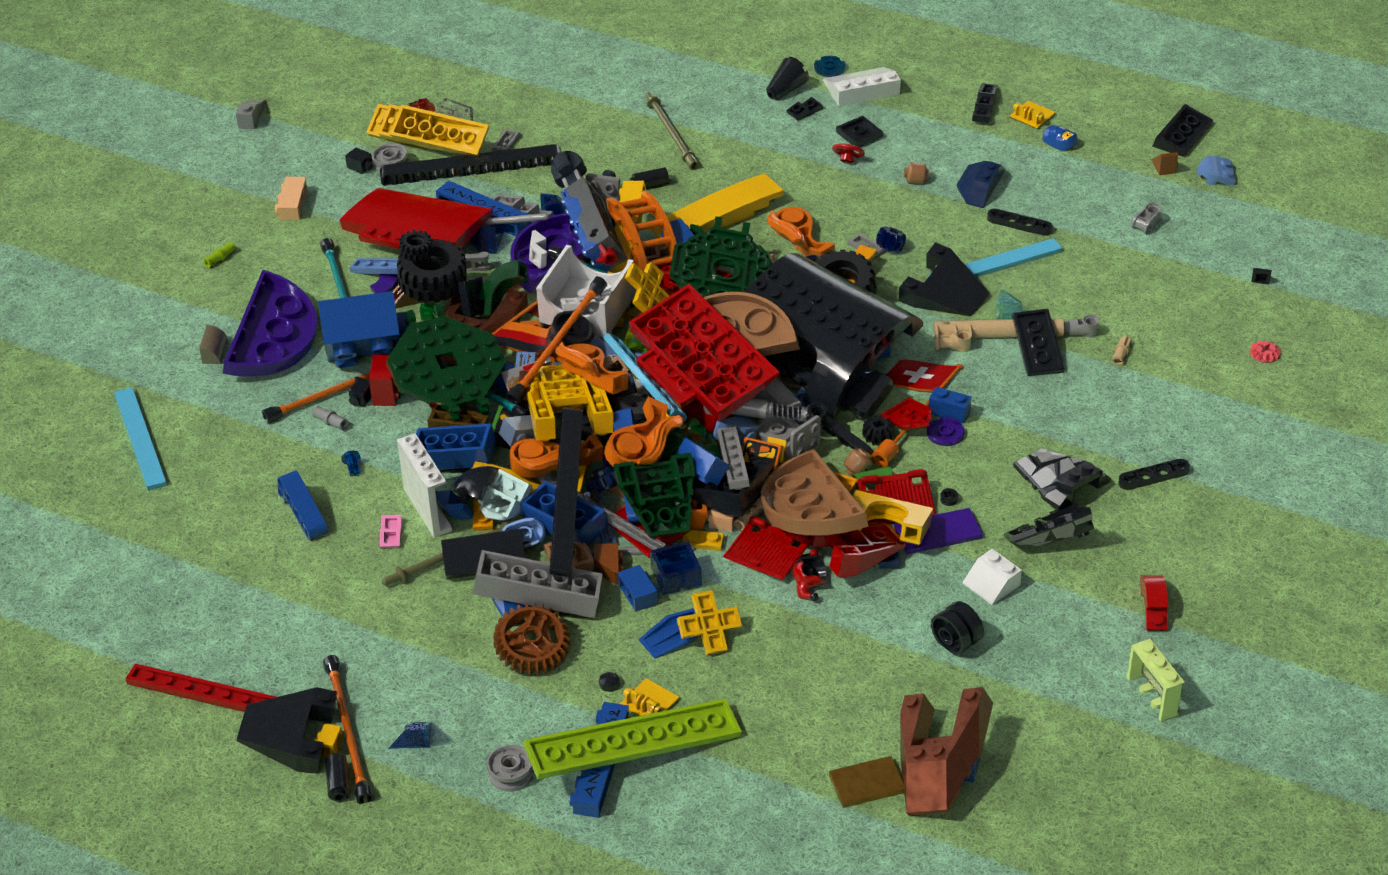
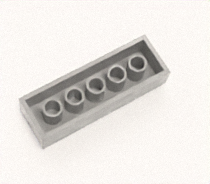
M482 550L473 594L520 603L522 605L528 603V605L533 606L536 603V606L540 608L544 604V609L551 607L552 610L594 618L599 600L602 574L572 568L570 577L550 575V563Z

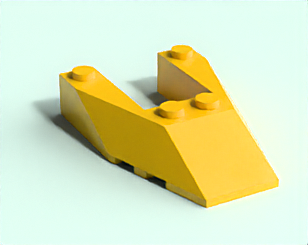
M562 364L541 366L534 376L533 383L530 385V391L527 393L536 440L548 441L556 439L554 413L562 411L563 407L573 409L585 408L594 435L613 433V411L604 389L588 382L578 374L565 370Z

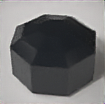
M606 672L601 674L599 678V686L603 691L612 692L617 690L620 685V678L616 673Z

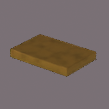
M892 756L829 771V777L842 808L904 793V783Z

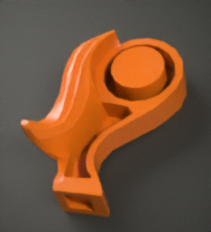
M785 207L775 214L774 210H772L769 214L767 223L779 236L792 242L796 249L806 257L816 255L821 259L823 254H830V251L835 250L834 243L816 242L813 240V222L807 210L800 207Z
M561 342L556 348L555 352L562 359V366L565 370L582 376L588 382L604 389L610 394H616L628 389L629 373L606 370L604 368L605 356L599 347L590 344H573L566 347Z
M648 396L643 405V412L647 421L641 424L625 426L613 432L605 446L604 454L607 461L612 466L634 461L635 466L655 463L664 452L669 433L674 428L680 427L683 424V417L676 415L666 418L668 404Z
M594 433L580 446L579 466L588 465L603 459V445ZM532 438L516 442L510 450L511 469L516 474L528 478L540 477L550 471L557 470L559 444Z

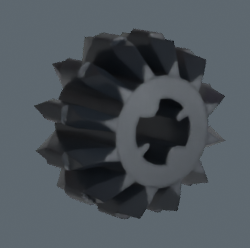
M884 416L868 417V420L864 421L863 438L866 439V443L871 442L872 445L876 443L880 445L885 439L893 440L894 423L889 418L885 419Z

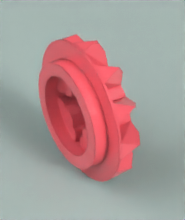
M1258 340L1257 343L1252 344L1250 349L1251 356L1261 362H1274L1280 357L1281 353L1279 345H1274L1273 342L1269 343L1266 340L1264 342Z

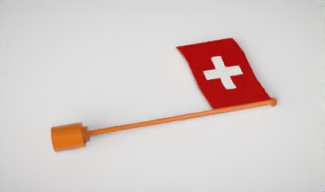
M902 359L886 375L892 379L894 387L933 392L935 387L944 388L960 369H963V366L961 364L956 366L939 365ZM903 429L894 441L885 439L871 455L874 465L881 468L888 466L899 452V447L896 443L907 430Z

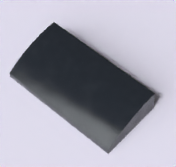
M1184 104L1157 135L1152 147L1170 153L1178 152L1179 156H1185L1212 124L1213 119Z
M521 529L441 540L446 579L476 575L482 550L525 558Z

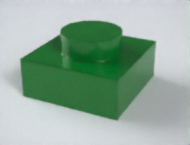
M421 303L419 308L421 320L434 319L433 312H436L434 305Z

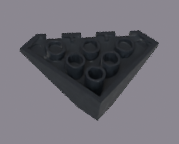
M756 456L750 458V461L745 462L750 487H745L741 490L729 489L726 472L718 486L712 482L707 485L695 477L693 479L692 489L694 490L691 499L723 514L743 517L752 507L775 463V458Z

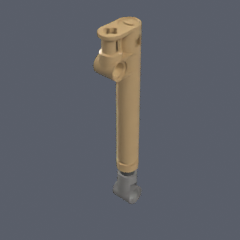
M1086 315L1083 319H1069L1067 322H1063V318L1051 319L1056 337H1063L1064 333H1069V336L1083 335L1093 338L1098 334L1099 318L1095 315ZM1012 319L934 321L933 323L936 351H939V348H951V350L967 352L971 349L972 338H1017Z

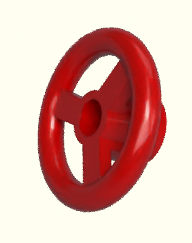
M840 143L832 146L833 152L841 155V162L853 163V156L860 158L865 155V151L855 145Z

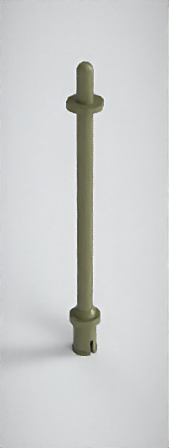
M650 92L646 93V98L648 99L647 107L654 109L681 150L682 160L688 164L690 170H693V168L694 170L698 169L699 162L696 160L694 152L686 148L660 107L661 100Z
M520 515L519 517L512 519L508 522L503 521L500 523L499 528L492 530L488 533L502 531L504 526L512 522L524 519V517ZM443 553L403 570L400 566L396 567V573L383 578L382 584L386 586L398 580H401L403 584L406 583L407 576L444 561Z

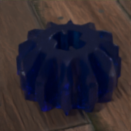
M884 226L880 228L876 235V244L880 248L891 252L902 251L906 243V235L902 231L897 230V228Z

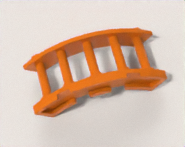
M645 190L641 191L642 198L626 202H620L615 198H607L608 216L613 218L617 224L621 223L623 225L622 232L627 242L631 241L634 249L631 251L634 263L642 271L645 270L646 264L650 262L656 266L670 264L674 245L677 242L670 222L656 198ZM644 205V207H640V208H635V209H631V210H628V209H627V208H631V207H636V206ZM651 213L656 219L636 224L633 223L631 217ZM660 226L664 237L643 241L640 240L638 231ZM667 243L669 257L651 261L646 260L645 248Z

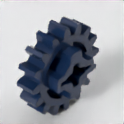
M606 465L592 471L590 478L583 481L586 490L593 491L596 489L598 492H602L616 486L617 480L614 467Z

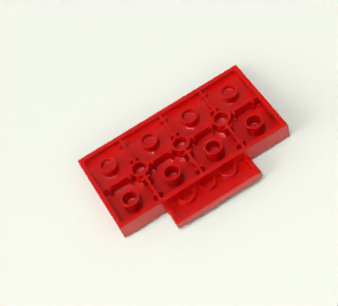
M377 188L358 201L339 221L342 230L359 234L358 237L361 242L400 249L399 238L402 237V234L405 233L407 235V231L412 233V230H416V232L422 230V233L425 231L427 235L430 234L432 239L449 241L454 246L457 245L462 249L492 215L493 209Z
M690 284L629 321L631 333L649 350L636 358L637 364L681 409L695 399H698L720 422L751 400L780 375V372Z

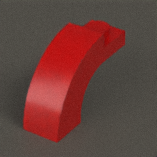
M1140 575L1141 595L1144 597L1146 630L1167 631L1168 596L1165 578L1163 575Z

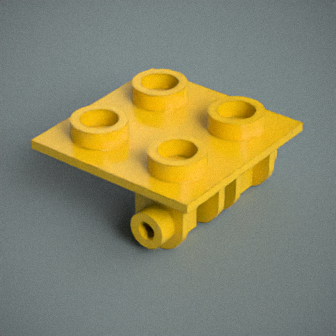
M1027 101L1023 105L1015 103L1013 106L1015 112L1010 117L1038 129L1056 112Z
M645 678L635 689L626 688L623 695L625 699L620 704L629 705V711L637 716L668 710L679 699V696Z

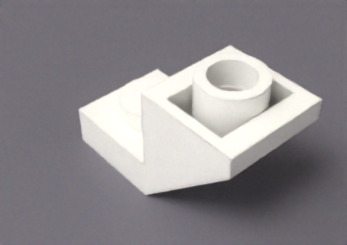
M534 230L532 231L529 261L541 269L546 267V238Z

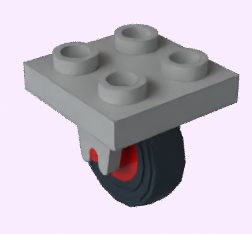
M605 170L602 175L586 174L585 179L602 198L606 209L607 198H615L620 201V178L616 177L615 172Z

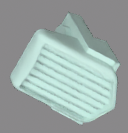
M499 469L491 486L487 487L482 501L478 500V503L481 504L480 510L486 518L500 521L522 515L520 503L529 495L533 486Z

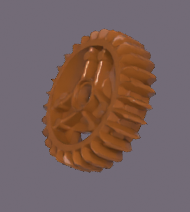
M526 603L525 608H521L518 604L516 611L510 608V613L504 612L503 618H499L498 624L495 626L493 645L496 648V655H499L500 661L505 660V667L512 665V671L516 668L519 669V674L527 671L529 676L531 671H535L538 676L539 670L546 674L547 667L553 671L554 666H560L561 660H565L566 654L569 652L571 639L568 623H564V617L558 618V611L552 613L551 607L545 610L544 604L541 608H538L536 603L533 604V607H529L528 603ZM524 622L513 632L510 630L514 625ZM548 628H551L556 633L558 643L551 641ZM528 633H535L538 638L529 640L526 635ZM519 654L526 655V656L533 657V658L524 657V656H521V655H519Z

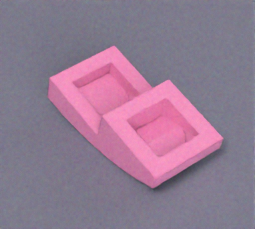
M381 515L380 548H400L401 515Z

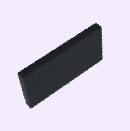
M1049 309L1012 313V320L1027 376L1064 372Z

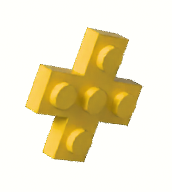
M652 262L646 264L644 271L635 263L629 265L624 278L637 290L632 303L642 313L650 309L652 305L655 306L669 297L659 286L664 273Z
M713 590L693 593L691 598L696 614L677 618L681 638L701 636L706 655L727 651L728 647L723 631L742 627L737 606L718 610Z

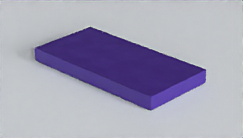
M970 508L932 515L930 527L920 545L905 542L904 551L906 554L975 541L983 539V534ZM896 522L894 523V529L901 536L902 525Z

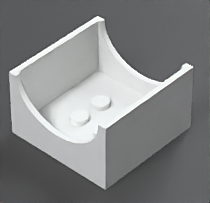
M566 245L536 288L539 322L551 325L554 317L558 313L563 312L560 306V299L577 297L579 300L584 299L589 291L590 283L596 276H599L607 282L605 289L611 288L610 290L613 293L602 297H595L581 315L591 324V335L603 338L606 333H611L636 294L635 288L624 279L629 265L633 264L634 260L628 259L626 267L621 272L602 273L584 265L575 256L572 246Z

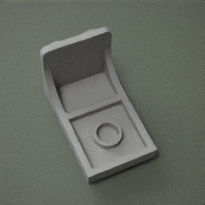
M772 415L755 423L759 426L756 437L761 441L767 442L768 437L787 441L784 456L788 460L820 445L821 418L818 415L802 425L791 418L788 420L787 417L783 419L781 416L777 418V416L772 417Z

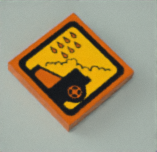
M745 437L742 446L744 462H748L750 458L756 456L775 458L772 469L776 470L783 446Z

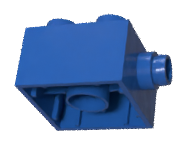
M393 291L318 301L328 362L335 361L337 368L358 365V357L372 356L373 358V355L391 354L408 328L405 322L407 318L406 311L396 313Z

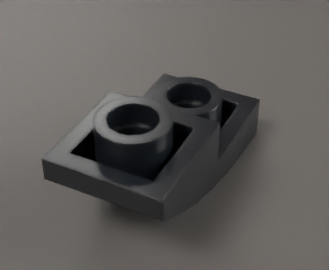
M811 97L803 104L799 101L786 110V113L796 120H801L823 109V106Z

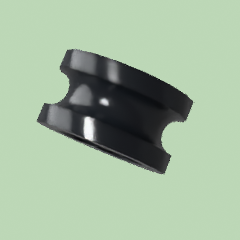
M951 488L942 490L940 502L946 506L955 505L958 501V492Z

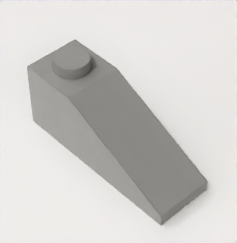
M248 99L239 104L236 112L238 129H255L265 100Z

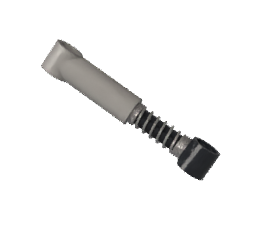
M752 398L732 414L764 419L767 416L771 417V415L772 417L777 416V418L781 416L783 419L787 417L788 420L790 418L795 420L796 418L802 422H807L818 415L821 418V428H823L826 424L827 408L822 403H812L808 407H802L801 409L799 406L794 408V405L792 407H789V405L786 407L783 404L779 406L778 403L773 405V402L769 403V400ZM703 406V411H704L705 413L709 414V415H712V414Z

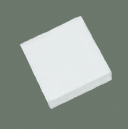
M577 297L560 299V306L563 311L575 310L581 303Z

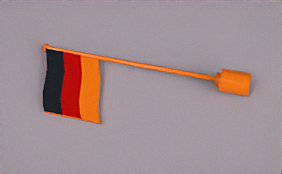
M537 300L492 333L499 347L517 352H536V355L541 354L548 347L546 337L549 329L514 322L538 304Z

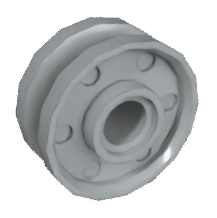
M398 143L381 145L372 154L374 168L377 172L384 165L409 162L407 149Z
M518 745L501 746L492 751L487 759L488 778L496 789L514 792L523 789L533 778L534 770L524 747Z

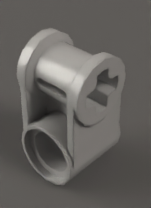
M1155 203L1146 205L1144 209L1133 217L1131 227L1138 228L1144 234H1148L1160 222L1161 207Z

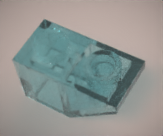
M1001 290L1000 297H996L995 319H1012V313L1022 312V302L1007 291Z

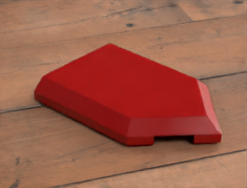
M909 397L882 413L880 417L889 418L894 425L904 430L927 428L930 425L933 410Z

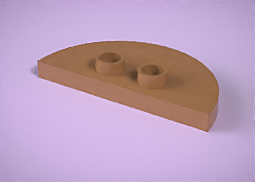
M723 292L703 297L763 356L800 349L798 338L789 318L777 305L768 299L746 292Z
M814 449L804 452L779 466L768 476L762 486L761 500L765 516L774 526L784 531L801 535H832L868 527L865 511Z

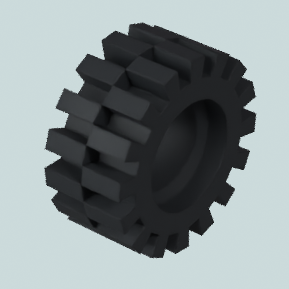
M412 230V233L407 231V235L404 233L399 238L401 256L403 255L404 259L407 258L409 261L411 259L413 261L419 259V261H423V258L427 259L433 253L432 237L430 234L427 235L425 231L423 233L422 230L418 232Z

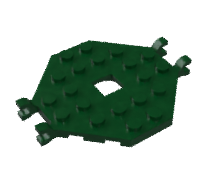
M715 216L714 225L703 234L698 233L690 237L688 241L682 244L679 242L674 245L669 276L680 288L690 284L702 297L723 292H744L773 263L769 253L761 245H757L753 241V237L749 234L750 223L743 222L741 231L721 228L722 217ZM716 266L734 268L733 277L719 276L716 274Z
M441 303L434 304L436 312H433L435 318L422 322H416L413 310L406 311L407 318L405 322L408 328L386 360V365L398 391L405 395L409 393L417 396L416 399L429 404L433 402L440 405L442 409L449 412L452 422L460 420L458 414L461 411L460 408L474 404L478 405L481 415L489 413L487 394L494 387L501 371L506 367V359L494 335L445 316ZM446 355L452 356L457 366L441 369L436 359Z

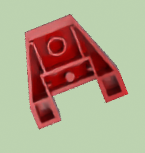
M867 521L868 527L862 528L861 531L854 530L832 535H806L812 541L810 543L812 547L822 548L830 546L833 549L829 567L839 578L854 577L903 549L906 543L900 540V536L889 524Z

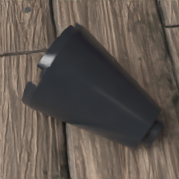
M794 57L784 58L766 88L768 97L778 100L805 84L809 79V73L802 68L804 66L803 63Z

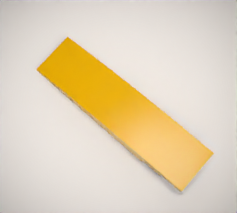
M378 104L366 133L370 136L403 144L479 156L490 126L406 105H401L400 107L389 104V106Z
M763 173L699 199L673 212L667 218L669 222L682 219L689 228L691 224H694L707 232L709 228L713 227L715 216L722 217L721 228L754 216L755 211L768 207L770 200L784 195V190ZM660 226L649 228L657 238L661 237L662 230Z

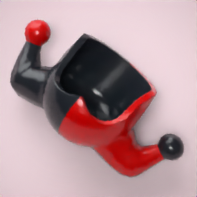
M812 549L795 562L792 572L797 582L798 597L800 599L817 601L819 598L818 594H811L808 591L812 587L825 584L828 576L822 557L818 556L817 550Z

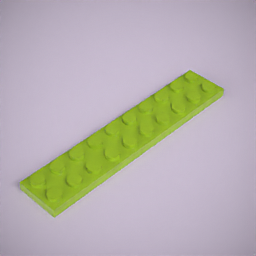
M725 698L525 739L523 746L537 780L733 739L740 737L742 731Z

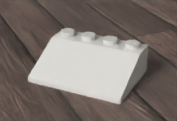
M885 67L823 79L838 106L900 95L901 79L896 71Z

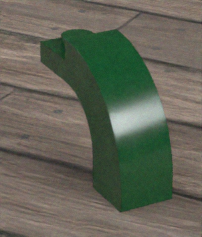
M519 260L510 261L497 267L487 277L479 296V300L485 303L483 309L485 317H491L509 288L514 285L527 283L528 266Z

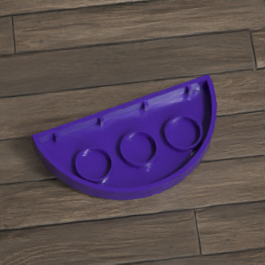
M567 213L549 216L548 220L536 221L528 225L516 236L511 245L510 261L519 260L528 266L527 283L519 284L528 293L536 290L555 262L547 256L546 267L540 269L529 261L532 231L536 230L546 238L547 255L552 245L562 249L566 245H570L579 260L585 263L591 260L590 258L587 259L582 253L583 248L577 241L579 238L573 231L575 228L570 223L569 219L571 218ZM610 217L612 224L615 227V220Z
M262 270L225 358L223 374L242 377L270 375L292 367L307 354L315 339L317 315L311 300L302 289L278 274Z

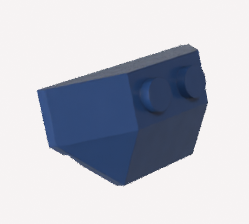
M981 161L968 165L957 183V188L965 203L984 208L1006 169L1001 164L991 161Z

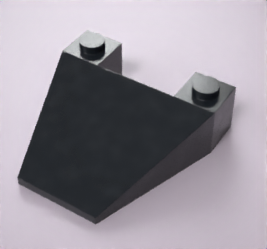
M937 242L926 253V268L933 271L923 283L908 276L899 287V302L914 308L970 317L989 295V292L954 251Z
M315 687L247 704L236 741L295 771L318 774L324 742L304 739L309 719L331 724L336 707L337 691Z

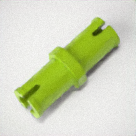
M230 241L220 249H215L211 255L203 259L204 265L211 268L219 261H224L227 256L236 251L235 244Z

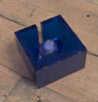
M689 541L650 551L651 569L663 595L679 592L682 587L684 590L702 586V570Z

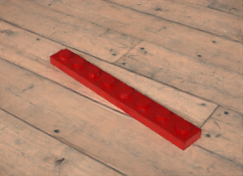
M136 663L125 678L126 683L129 685L245 712L247 704L276 697Z

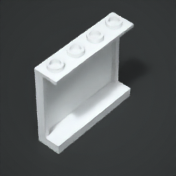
M416 433L397 439L405 492L434 538L452 532L451 525L436 502L435 487L446 484V480Z

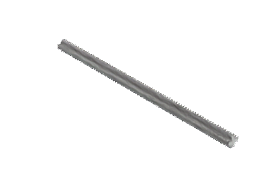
M549 473L540 477H534L541 483L548 481L556 485V478ZM577 491L578 497L606 510L607 522L658 554L665 553L667 550L665 549V543L655 537L649 538L648 534L642 529Z

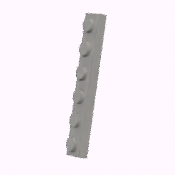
M736 426L718 428L717 434L723 461L730 465L726 471L729 489L741 490L745 487H750Z

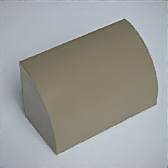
M206 325L199 347L202 364H221L228 341L226 334L213 325Z

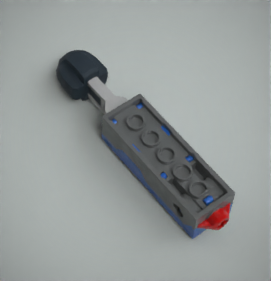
M573 151L560 152L552 160L551 173L556 184L561 188H565L561 191L563 197L561 201L567 208L565 211L571 218L569 221L575 228L573 231L579 238L577 241L583 248L582 253L587 259L590 258L592 260L591 263L594 267L608 272L626 260L627 256L608 216L602 198L583 176L587 172L583 159Z

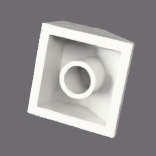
M991 549L976 560L962 584L993 605L1021 585L1022 570L994 549Z

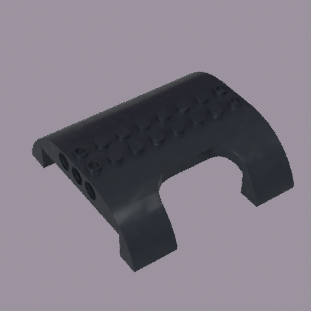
M797 253L787 254L779 258L744 291L764 297L777 305L789 318L798 342L810 348L816 354L817 361L808 380L803 402L808 405L812 403L824 404L827 408V415L833 419L845 407L844 392L902 332L913 337L923 327V321L919 317Z

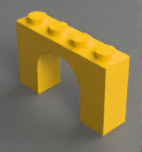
M856 490L852 496L865 511L867 521L872 519H888L901 524V541L920 545L930 527L933 512L931 507Z

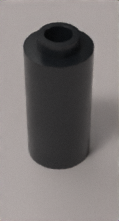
M666 167L634 173L629 180L644 181L645 187L650 188L669 184V175Z
M340 753L331 754L325 759L328 797L336 802H341L350 795L347 758Z

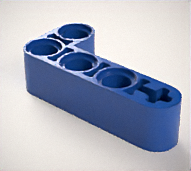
M295 470L278 477L277 489L279 496L283 497L284 503L288 502L307 538L312 540L327 534V525L298 471Z

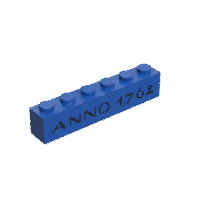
M447 181L436 190L437 199L493 209V213L489 218L529 215L451 181ZM530 222L490 226L516 237L525 227L530 225Z
M603 702L602 709L597 711L596 725L630 718L629 705ZM615 764L582 770L581 775H577L575 781L576 791L571 793L569 802L570 806H573V814L600 817Z

